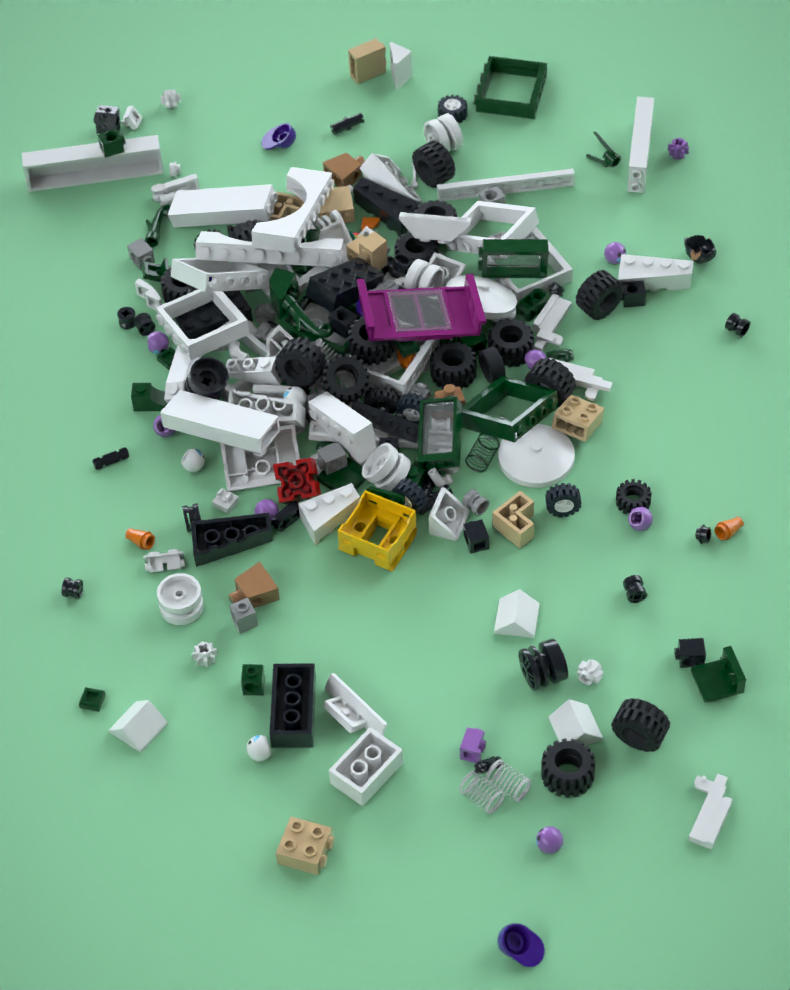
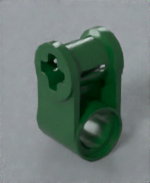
M541 288L532 290L517 302L516 313L524 316L526 321H532L540 314L547 303L546 291Z

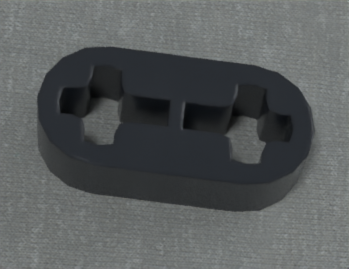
M293 501L273 517L271 525L281 532L300 518L299 502Z

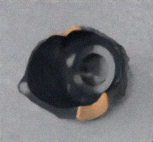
M704 235L684 238L686 254L693 261L705 263L711 261L716 256V248L711 238L705 239Z

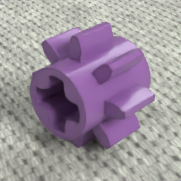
M682 138L673 139L672 144H668L669 156L677 160L684 158L685 154H689L688 142H685Z

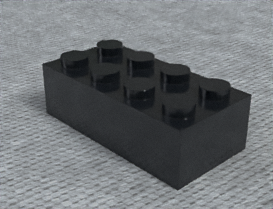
M357 257L311 276L306 296L332 312L340 306L345 308L357 303L359 300L357 279H364L367 291L375 289L379 283H383L385 274Z
M239 290L223 291L245 318L253 322L251 307ZM213 301L172 318L188 339L201 337L230 321Z
M315 663L273 664L269 732L271 748H313L316 695Z

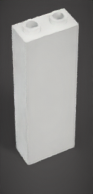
M637 97L627 192H645L654 98Z
M272 184L177 191L168 212V217L173 227L246 223L248 220L269 222L271 214H273L274 205L278 200V195L274 191Z
M179 390L160 412L163 427L260 454L266 450L281 431L279 418L276 415Z

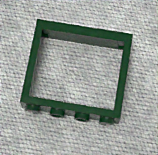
M489 56L487 64L484 63V73H481L480 76L481 84L477 86V95H474L473 104L476 105V112L535 119L547 78V63ZM493 72L536 78L530 102L521 103L485 98Z
M307 288L297 299L303 311L310 302L319 305L306 296ZM355 303L348 307H345L347 310L357 315L359 320L360 316L356 311ZM288 312L277 324V326L280 325L295 339L302 337L303 340L308 338L310 342H315L320 338L304 329L299 332L297 326L293 325L295 321L292 315ZM321 338L323 339L322 343L325 342V344L321 348L323 349L326 345H328L323 352H325L328 348L331 347L330 351L326 354V356L332 350H334V352L331 354V356L337 353L334 358H336L339 354H341L342 356H344L345 353L350 354L348 348V340L342 347L336 343Z
M501 376L462 406L461 428L515 443L559 407L557 390ZM507 395L534 402L531 407L512 422L484 415Z

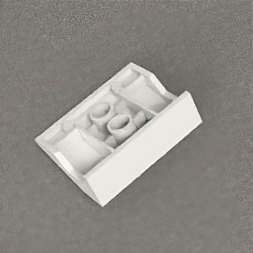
M295 425L280 426L281 431L262 454L220 443L227 491L232 492L281 484V481L275 480L273 464L291 462L293 465H296L295 460L300 459Z

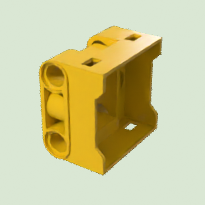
M364 491L350 517L338 529V549L354 557L360 554L375 561L376 566L392 572L416 536V510ZM377 525L389 530L379 546L368 542L375 532Z

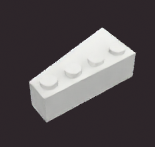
M621 254L618 281L622 283L643 280L645 290H650V292H657V290L664 288L667 291L690 289L693 261Z
M229 388L228 403L276 415L279 418L280 426L294 424L295 427H305L306 408L298 402L251 394L245 391H236Z

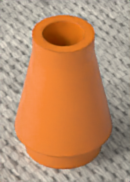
M740 517L719 522L714 529L715 534L720 540H729L744 526V522Z
M132 528L126 531V539L142 550H149L153 547L155 536L150 531Z

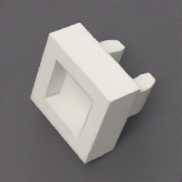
M132 105L127 107L125 115H123L124 120L121 123L124 127L130 126L135 130L139 127L142 116Z
M221 488L213 499L212 505L229 514L239 502V496Z

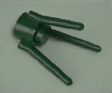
M594 131V135L607 149L603 155L604 161L589 154H586V157L601 163L605 167L609 165L611 167L617 166L621 157Z

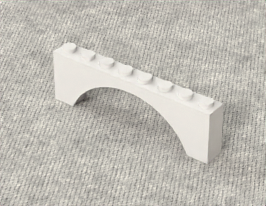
M291 167L287 174V191L298 196L304 202V205L287 217L257 223L252 230V247L295 253L297 247H300L302 239H305L307 230H310L311 223L315 221L316 214H319L321 206H324L325 199L329 197L330 190H333L334 180H332V173Z
M201 232L196 241V260L335 267L342 262L344 239L324 238L318 241L301 243L295 253L253 248L252 242L230 238L219 232Z

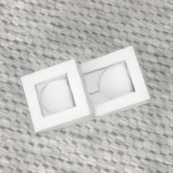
M141 279L135 282L137 295L146 300L147 307L157 311L156 307L162 305L157 291Z

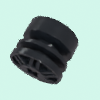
M202 357L191 366L185 380L184 389L186 392L219 400L228 383V369L224 363L216 358Z
M551 638L540 642L538 650L532 645L528 647V650L526 648L519 650L520 667L524 678L532 690H539L541 686L547 687L548 678L554 684L568 678L567 663L555 639Z

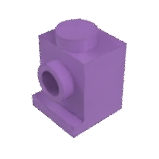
M467 727L460 745V759L473 763L481 761V753L484 752L486 747V740H484L485 732L483 730Z

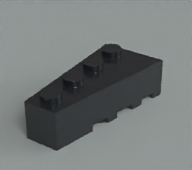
M364 177L353 187L355 204L368 214L372 213L376 218H380V221L385 223L389 230H394L398 237L402 234L405 235L409 231L399 220L400 212L414 213L420 202Z
M269 513L191 521L193 555L196 567L273 541Z

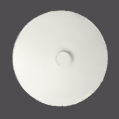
M466 275L450 279L446 287L464 286ZM474 276L485 318L503 319L511 316L517 305L514 293L499 282Z
M537 424L515 443L502 440L498 449V462L502 472L511 481L525 487L542 488L559 483L568 476L574 465L575 451L571 440L564 433L552 429L548 425Z

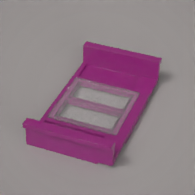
M466 274L464 286L367 291L364 279H357L359 299L369 341L397 340L399 342L480 336L482 324H486L485 314L473 274Z

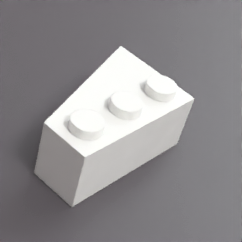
M352 483L298 503L300 519L315 546L320 543L321 538L327 534L330 535L337 526L344 524L358 505L360 496Z

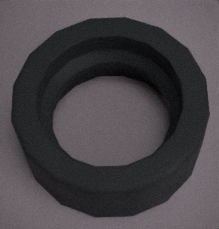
M494 346L479 351V364L484 377L490 384L501 376L506 377L502 357Z

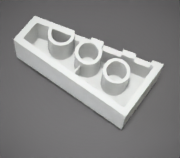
M326 391L308 402L311 418L338 441L359 464L367 460L369 455L377 448L372 423Z

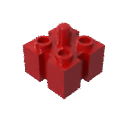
M310 457L295 460L296 465H293L291 462L273 464L275 480L281 481V487H277L279 503L287 504L299 501V496L302 499L309 500L321 495L320 484L314 480L313 476L318 475L316 459Z

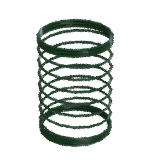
M482 433L479 434L478 439L465 459L467 466L471 470L480 473L487 470L500 447V442L496 437L493 438L498 442L497 448H489L483 445L482 442L484 441H480L479 437L487 435ZM477 442L485 449L491 451H484L489 454L486 456L491 458H484L478 453H475L477 455L471 454L476 449L475 445ZM467 458H479L480 461L485 463L482 465H486V469L478 470L471 467L467 462Z

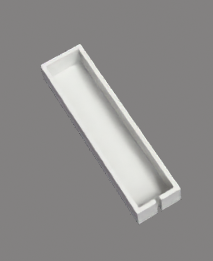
M158 135L125 139V152L107 158L104 157L99 143L22 153L23 170L28 192L164 174Z

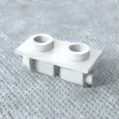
M179 549L168 550V553L162 554L160 552H150L148 555L143 556L145 562H148L145 564V571L150 573L164 571L163 564H167L168 571L181 569V567H185V560L180 559L185 558L184 553L179 551Z

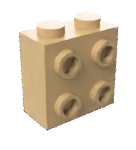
M377 38L348 50L349 74L357 84L386 73V48Z
M349 186L336 187L330 190L329 197L325 199L324 206L320 208L318 214L320 219L324 215L331 217L330 212L337 210L342 216L344 223L355 222Z
M570 395L554 413L552 429L586 442L602 423L604 408L583 400L578 396Z
M291 816L276 851L277 864L319 875L321 868L326 866L328 850H332L335 837L332 835V828Z

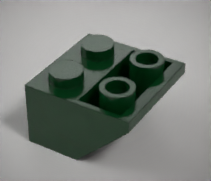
M275 268L269 279L270 300L279 320H281L287 313L282 307V302L289 296H293L296 300L299 298V293L297 292L298 281L296 280V273Z

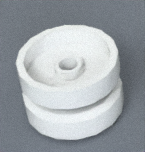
M447 113L438 117L437 120L433 119L424 123L423 130L427 143L432 140L438 141L448 151H454L462 147V132L452 115Z
M417 259L408 269L403 286L407 289L442 287L444 269L435 264L429 265L428 262Z
M384 443L369 455L363 465L362 475L366 480L374 483L377 488L391 491L399 481L405 479L410 470L411 462L404 454L398 453L397 449L391 444Z
M176 573L161 581L157 588V598L162 617L168 623L174 625H187L197 620L202 614L204 607L202 591L198 580L185 573Z

